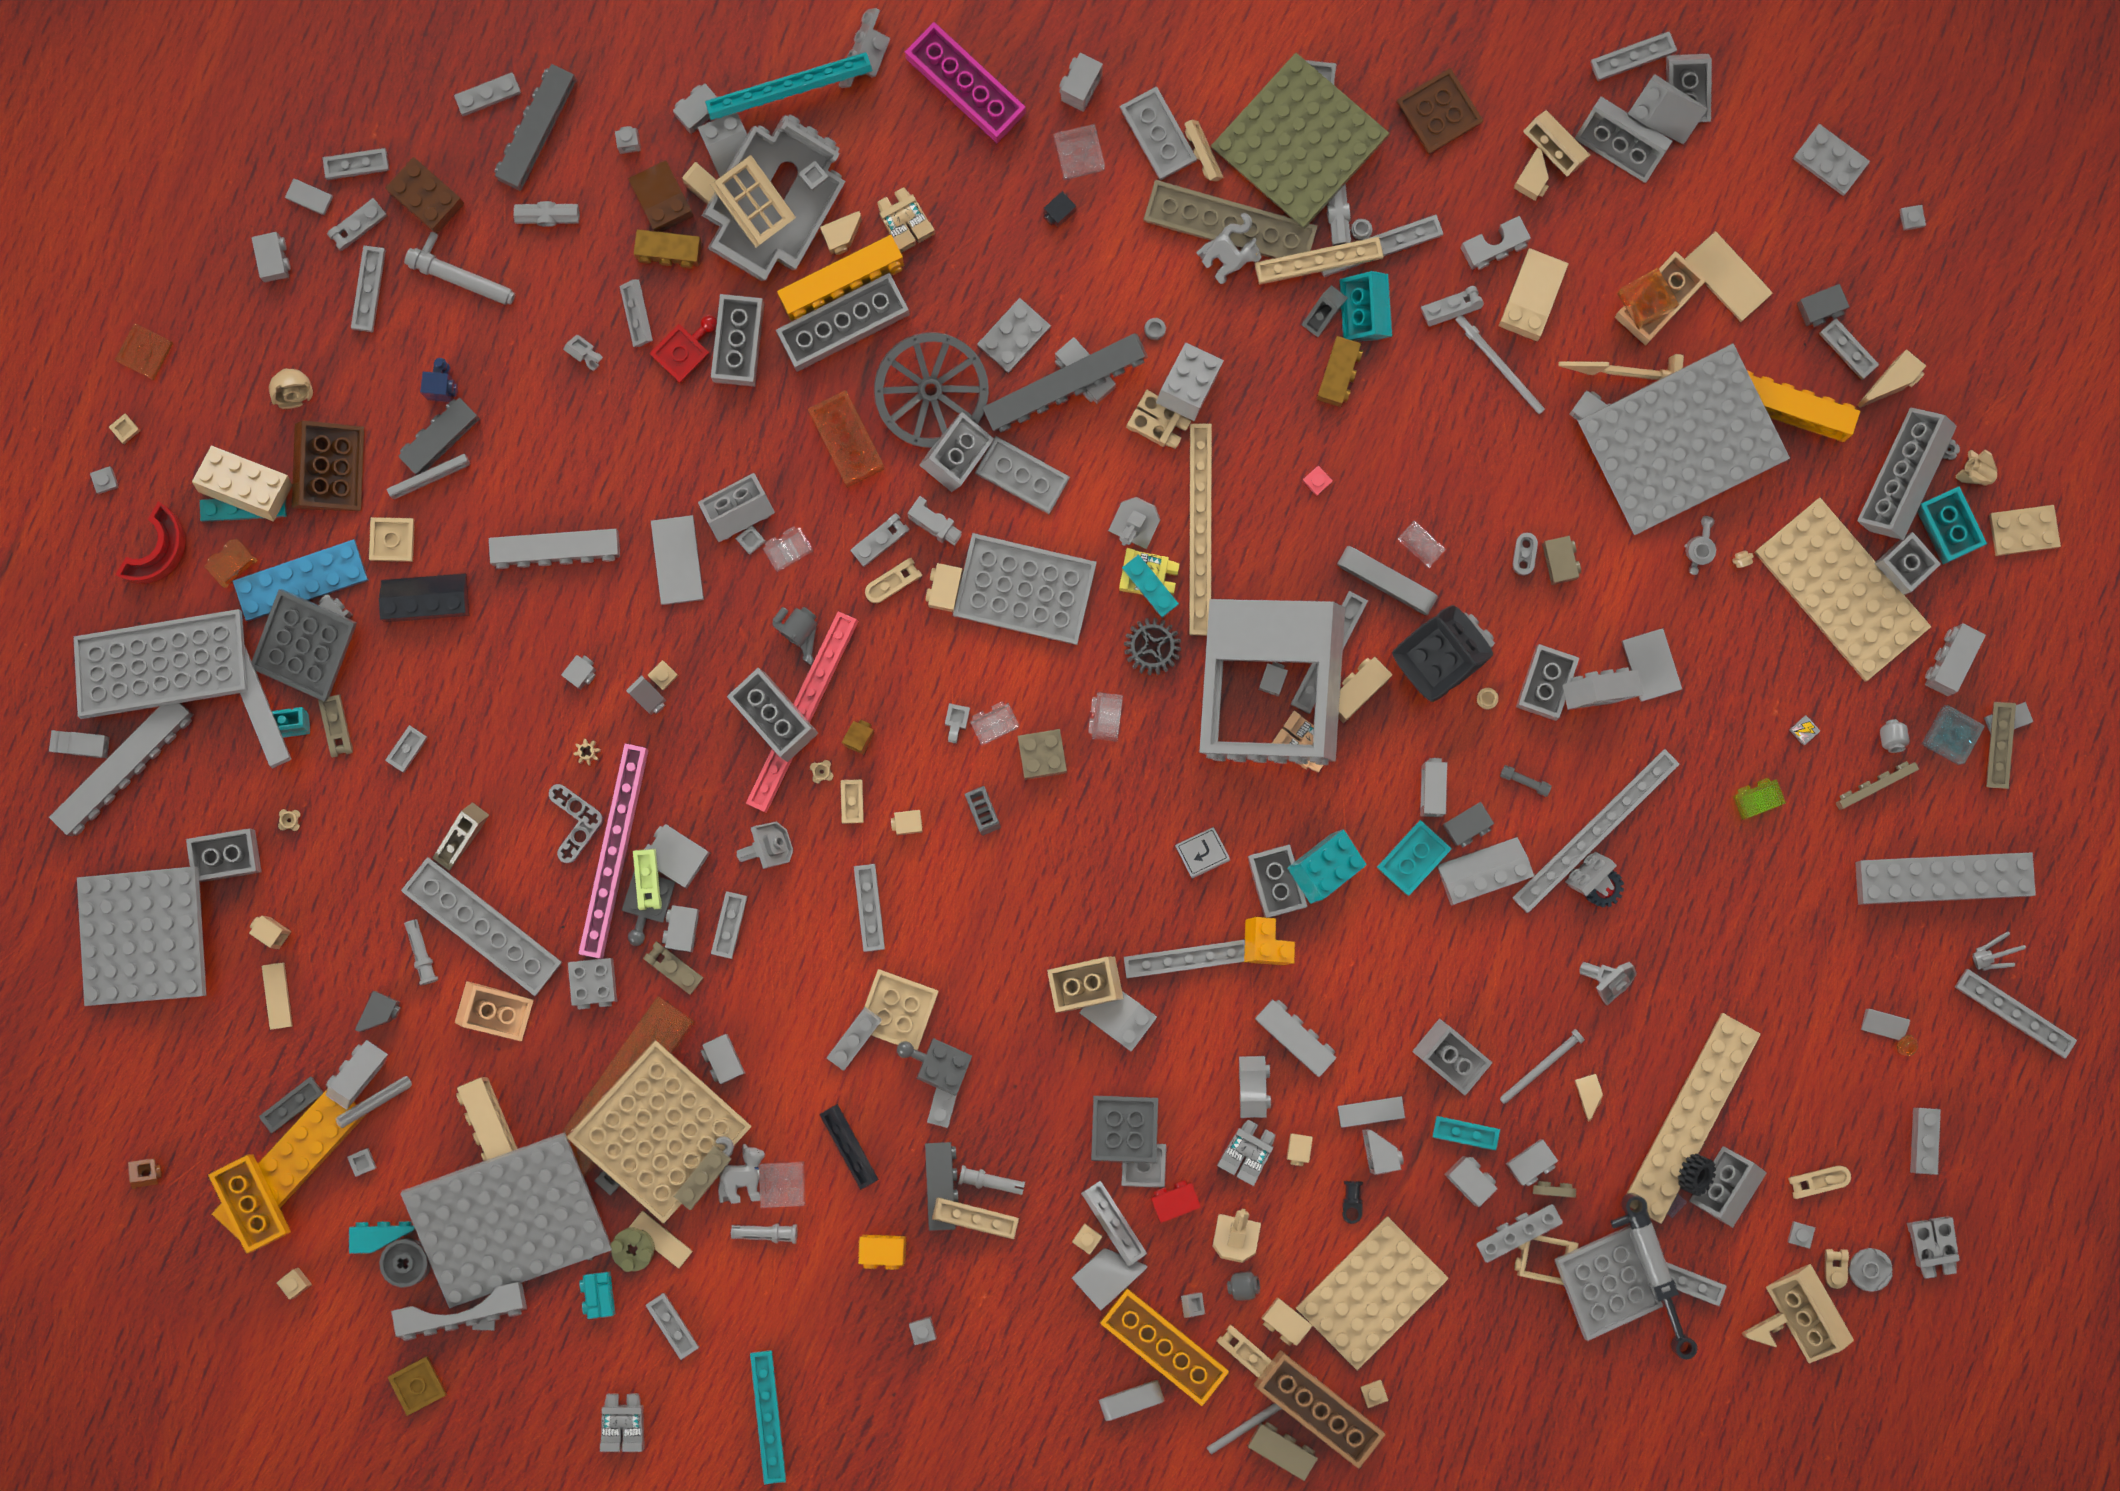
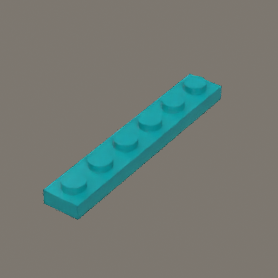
M772 1350L750 1353L764 1484L786 1482Z

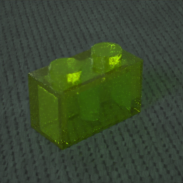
M1767 778L1757 782L1758 787L1751 789L1748 785L1737 790L1739 794L1734 795L1733 798L1742 820L1786 803L1777 779L1770 781Z

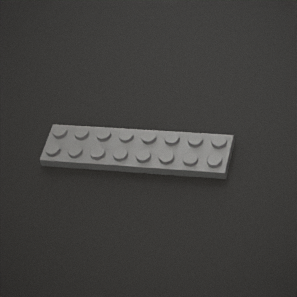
M429 857L426 858L401 890L534 996L538 995L563 963Z

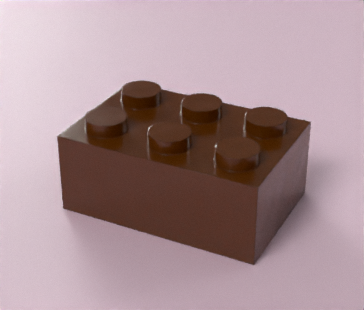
M414 157L385 188L391 196L436 234L464 205L462 199Z

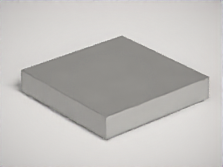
M1157 1144L1156 1163L1122 1162L1121 1186L1164 1188L1166 1144Z

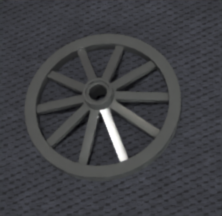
M919 333L897 343L884 356L874 381L875 404L883 422L900 439L920 447H933L940 438L920 437L929 401H931L942 435L947 430L937 399L944 402L957 413L963 412L976 424H978L984 413L982 407L986 406L988 401V378L981 360L964 342L944 333ZM942 342L931 376H929L920 343ZM949 345L959 349L968 357L965 361L937 379ZM911 346H914L922 379L895 360L900 353ZM971 364L974 366L979 386L942 385ZM890 365L918 384L917 386L883 387ZM930 383L934 384V392L931 394H926V385ZM918 392L891 416L889 415L883 394ZM942 392L979 393L972 415L943 395ZM923 399L914 434L912 435L900 428L895 421Z

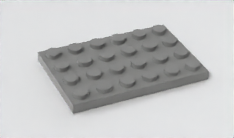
M972 533L953 616L1077 645L1097 562Z

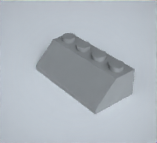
M1600 97L1574 138L1644 183L1647 182L1672 143V140L1643 125L1603 97Z
M1518 837L1437 865L1451 906L1534 877L1529 859Z

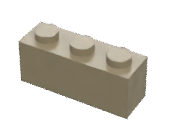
M1268 1422L1265 1425L1260 1423L1247 1446L1305 1481L1318 1459L1314 1455L1315 1450L1305 1444L1303 1447L1295 1444L1297 1441L1295 1438L1287 1433L1284 1436L1276 1432L1278 1428Z

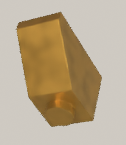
M859 720V723L853 721L842 741L843 745L864 755L874 733V730L870 728L871 724L863 720Z

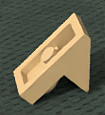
M1779 1312L1742 1332V1334L1746 1338L1777 1347L1769 1331L1774 1333L1784 1328L1783 1324L1788 1321L1785 1315Z

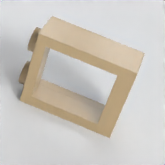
M1542 1235L1533 1239L1566 1246L1565 1254L1578 1249L1579 1245L1576 1242ZM1530 1241L1519 1246V1249H1522L1520 1258H1516L1514 1270H1517V1275L1564 1285L1561 1277L1557 1278L1525 1271Z

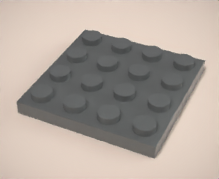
M279 589L252 659L254 669L325 702L330 696L357 622L288 591Z

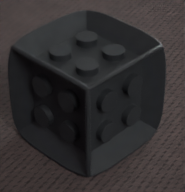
M1454 605L1443 609L1435 617L1425 622L1392 651L1395 661L1416 689L1431 702H1435L1445 696L1450 689L1466 680L1493 656L1491 647L1479 630Z

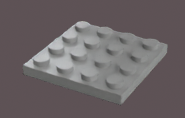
M1630 1226L1555 1259L1583 1337L1587 1341L1663 1307L1661 1301L1658 1302L1653 1298L1649 1287L1650 1281Z

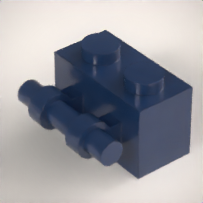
M437 358L434 361L433 372H422L420 393L427 400L450 402L453 400V397L457 396L458 386L448 374L451 368L445 359Z

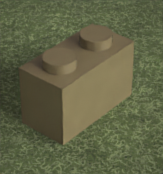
M1570 536L1544 541L1542 546L1551 584L1555 585L1577 580L1579 574H1581V566L1579 561L1575 560L1574 553L1577 551L1574 540L1571 541Z

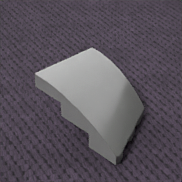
M1103 1248L1072 1279L1101 1311L1133 1282L1147 1266L1137 1261L1128 1266L1120 1254Z

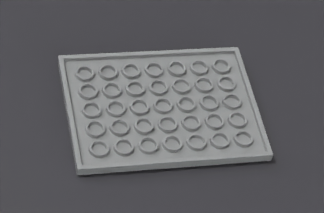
M1734 343L1578 420L1634 535L1790 459Z
M565 1132L401 1191L405 1206L449 1308L491 1294L496 1287L516 1282L522 1283L612 1250L610 1240Z

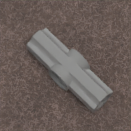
M1345 184L1329 201V205H1327L1328 223L1331 225L1332 246L1351 243L1349 229L1350 206L1347 203Z
M542 201L537 204H515L514 206L515 224L555 226L556 223H579L580 219L578 204H556L555 202Z

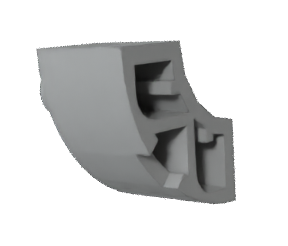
M1265 1056L1239 1057L1241 1118L1267 1117V1108H1271V1097L1266 1095V1078H1270V1065L1265 1064Z

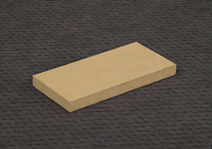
M1716 231L1685 258L1693 268L1707 279L1705 281L1707 287L1740 322L1773 294Z

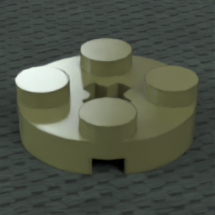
M635 1227L623 1229L615 1236L610 1245L615 1263L626 1272L639 1271L645 1268L652 1261L655 1251L652 1237L646 1231L635 1229ZM629 1244L633 1247L637 1246L636 1254L629 1252Z

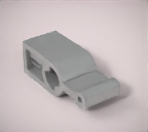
M52 730L49 752L107 758L110 737Z

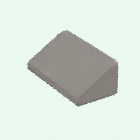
M1866 1009L1861 1030L1903 1041L1910 1020Z

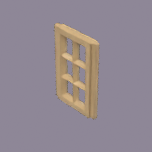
M751 155L710 184L755 248L796 218ZM745 168L756 181L748 189H746L737 176ZM732 178L736 180L743 190L735 198L724 185ZM758 186L769 199L761 207L750 194ZM745 196L749 198L757 209L748 217L737 203ZM770 205H773L782 217L774 225L763 212ZM758 214L762 216L770 227L761 235L750 221Z

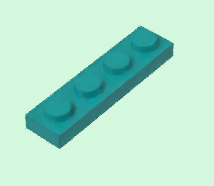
M217 499L200 500V521L202 522L263 518ZM286 499L276 517H287Z

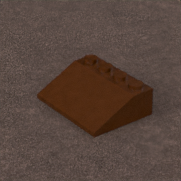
M304 420L295 424L291 508L361 511L364 427Z

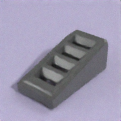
M985 786L965 793L981 835L983 836L1000 829L1001 825ZM982 795L984 796L983 799L978 800L974 803L972 802V799H975ZM987 803V806H986V807H983V808L978 809V810L975 809L976 807H979V806H981V805ZM987 812H990V813H991V814H989V815H987V816L982 817V818L979 819V816H980V815L985 814V813H987ZM993 820V821L990 822V823H987V824H985V825H982L983 823H986V822H988V821Z

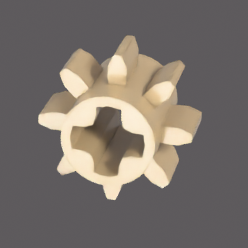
M584 739V744H576L578 752L573 754L581 757L578 761L580 764L586 760L587 764L591 766L593 759L599 760L596 754L601 749L594 748L596 745L595 741L588 744V741ZM590 748L591 756L586 755L584 757L583 749Z

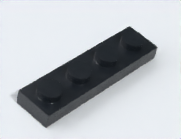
M838 1104L820 1113V1117L860 1190L878 1181L879 1179Z

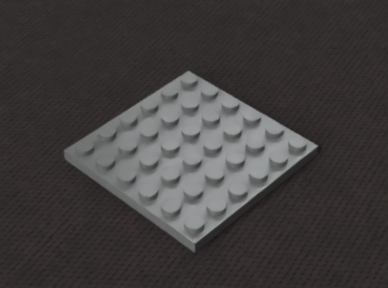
M198 867L77 877L84 1006L206 996Z

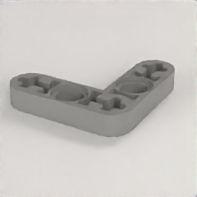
M556 784L550 788L549 798L579 821L559 847L557 853L558 858L562 862L572 863L578 858L601 827L603 816L598 810L561 784ZM562 788V794L569 798L570 794L572 795L565 807L562 804L566 801L561 798L555 799V790L560 791ZM573 801H580L582 804V809L577 813L572 812L570 809ZM586 807L590 808L587 811L590 815H598L596 817V819L598 820L597 824L592 823L590 825V819L587 818L585 815L583 816V819L580 818V816L585 812ZM579 830H583L586 833V839L583 842L575 840V833ZM570 840L575 845L580 846L578 850L575 847L572 849V858H563L565 855L563 850H569L572 846L568 844Z

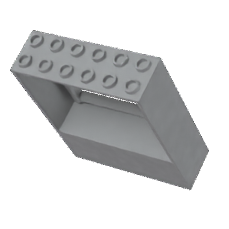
M1210 599L1199 753L1205 754L1206 758L1213 759V761H1226L1227 758L1235 762H1246L1247 758V760H1254L1257 763H1267V759L1268 761L1287 764V760L1295 762V764H1308L1309 761L1317 765H1328L1329 761L1336 762L1345 607L1335 602ZM1223 660L1318 663L1313 745L1219 742Z

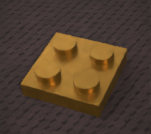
M428 1356L388 1376L407 1416L447 1395Z

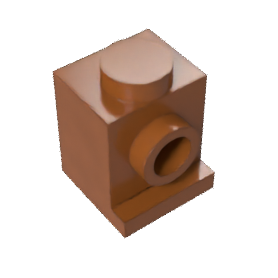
M155 1159L128 1162L129 1180L132 1189L158 1184V1178H162L161 1166L156 1165ZM145 1173H150V1176L143 1177Z

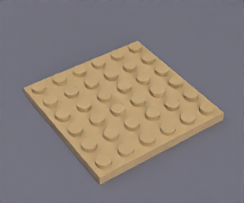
M654 1040L571 1131L567 1138L664 1224L682 1204L674 1198V1195L713 1146L716 1145L722 1151L725 1150V1146L717 1144L716 1140L719 1137H728L733 1142V1145H735L752 1126L660 1043Z

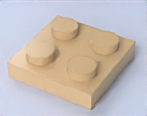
M371 518L369 560L413 562L415 520L413 518Z

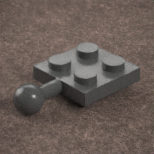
M634 870L622 908V912L638 916L635 929L631 930L628 934V941L631 945L639 946L644 942L645 935L643 929L646 919L664 923L676 884L675 881L658 877L662 902L661 909L650 907L646 910H639ZM645 893V898L652 899V893Z
M934 1038L931 1040L926 1054L914 1049L913 1045L908 1041H902L897 1046V1053L900 1057H912L922 1062L916 1079L954 1096L957 1095L972 1055Z

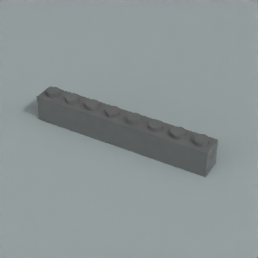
M1134 333L982 408L992 430H999L1002 433L1012 428L1011 424L1018 421L1020 424L1031 419L1030 415L1035 412L1041 414L1048 411L1051 404L1056 403L1060 405L1068 401V396L1074 393L1076 396L1088 391L1086 388L1094 384L1096 387L1107 382L1105 378L1111 375L1117 377L1124 374L1125 368L1130 366L1136 368L1144 364V359L1148 358L1138 334Z

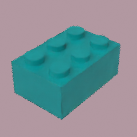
M1960 486L1920 504L1917 513L1943 565L1987 544Z
M1343 829L1328 835L1287 869L1311 904L1325 899L1367 864Z

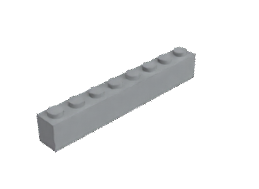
M182 703L159 706L49 818L66 835L72 837L79 835L85 829L84 825L89 820H94L100 814L99 810L104 805L110 804L115 799V794L120 789H125L135 774L138 775L145 769V763L150 758H156L161 753L160 748L165 743H171L177 736L175 733L180 728L184 729L191 723L192 720L190 718L194 714Z

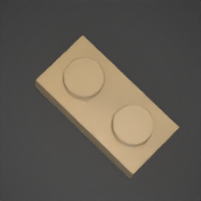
M841 780L842 824L864 823L863 780Z

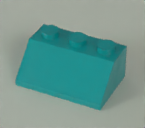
M1370 271L1340 279V292L1348 298L1341 307L1343 338L1352 341H1371L1392 337L1388 274Z

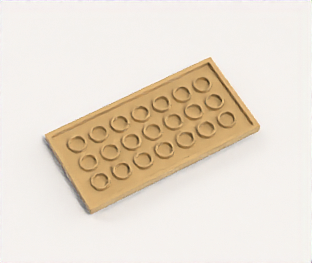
M1818 498L1754 552L1865 682L1931 628L1930 624L1905 595L1874 564V559L1821 498Z

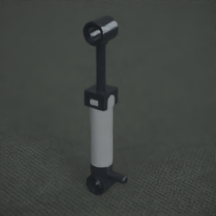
M1628 1193L1624 1195L1621 1201V1207L1626 1215L1611 1220L1610 1224L1613 1229L1628 1223L1630 1224L1650 1281L1649 1287L1653 1298L1658 1302L1664 1301L1676 1335L1671 1341V1349L1682 1359H1691L1697 1353V1344L1687 1334H1684L1671 1298L1679 1295L1665 1262L1647 1210V1202L1636 1193ZM1638 1200V1207L1635 1210H1631V1202ZM1688 1342V1348L1681 1352V1344Z

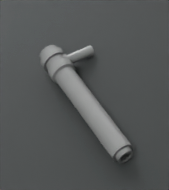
M434 232L430 233L422 250L410 248L405 256L404 264H407L411 269H419L423 274L434 275L504 305H511L515 298V293L510 288L436 259L435 255L430 254L438 238V235Z

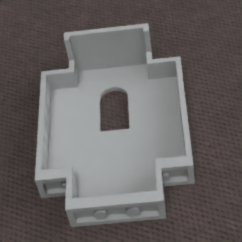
M792 115L783 116L772 135H769L770 131L760 125L752 127L727 172L751 155L771 181L781 163H793L797 168L798 174L784 201L796 218L755 248L716 193L713 194L701 215L720 226L707 249L761 281L766 280L776 261L791 270L797 268L846 182L841 179L842 175L834 170L828 171L831 163L835 162L840 154L838 153L840 148L835 146L836 142L828 137H825V139L817 135V130L810 126L804 127L799 124L800 120ZM816 161L829 176V179L812 191L800 177L799 173ZM746 168L737 174L746 189L756 183ZM734 178L724 184L734 198L743 192ZM759 186L750 192L760 207L769 201ZM747 196L737 202L747 217L757 210ZM770 205L763 211L773 225L782 219L773 205ZM760 214L750 220L760 235L770 228Z

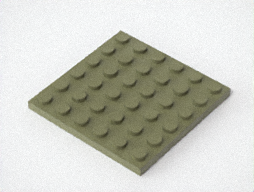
M1295 53L1216 139L1211 148L1305 229L1390 134L1300 55Z

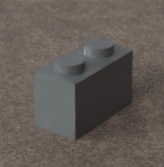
M1840 284L1800 299L1797 303L1806 327L1812 324L1814 327L1826 323L1825 319L1833 317V319L1840 318L1845 315V311L1850 307Z
M1479 802L1442 826L1455 847L1461 845L1463 848L1473 842L1471 837L1479 833L1480 836H1483L1490 832V826L1494 822L1483 804Z

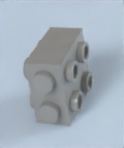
M612 958L568 962L572 1006H577L578 1009L591 1008L590 1004L599 1003V1007L612 1006V1002H617L614 961Z

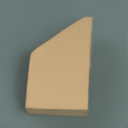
M1596 1074L1575 1080L1588 1122L1592 1120L1603 1097Z

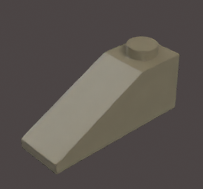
M473 802L464 808L434 854L433 859L450 871L479 833L489 814Z

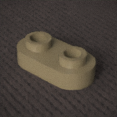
M1538 1181V1185H1533V1194L1576 1197L1577 1189L1572 1188L1573 1184L1560 1183L1559 1187H1552L1551 1182Z

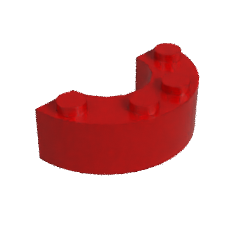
M159 501L147 519L154 525L157 531L158 541L156 547L150 555L144 558L132 559L125 557L115 575L126 581L146 584L161 580L177 567L183 556L185 533L182 523L170 508Z

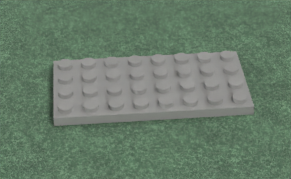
M240 609L74 636L77 710L80 719L247 692L243 620Z

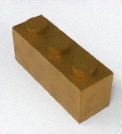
M637 229L634 256L641 263L659 261V264L665 266H672V263L680 264L683 268H693V266H699L702 241L697 236Z
M1339 336L1336 337L1317 400L1341 407L1343 402L1347 403L1351 391L1347 387L1349 382L1353 383L1357 372L1353 368L1355 362H1360L1363 350H1360L1361 343Z

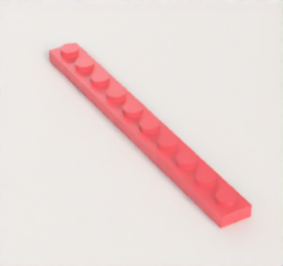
M839 611L794 702V706L809 723L859 622L857 619ZM772 749L746 804L767 813L793 758L786 762Z

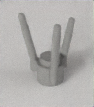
M2006 932L1986 945L1976 948V953H1973L1972 956L1978 970L1986 971L1989 969L2014 967L2015 963H1991H1994L1995 958L2024 950L2026 946L2022 945L1992 954L1990 950L1986 951L2008 937L2010 932Z

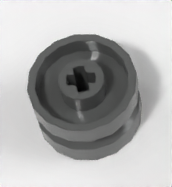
M412 1238L396 1240L389 1244L382 1252L379 1262L380 1271L385 1280L398 1287L418 1284L427 1277L431 1270V1264L421 1241ZM404 1259L409 1260V1262L407 1263V1265L409 1266L404 1265Z

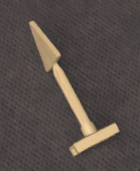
M1675 354L1669 357L1668 370L1661 369L1660 371L1609 365V362H1559V366L1589 375L1604 372L1610 375L1660 380L1683 368L1684 355Z

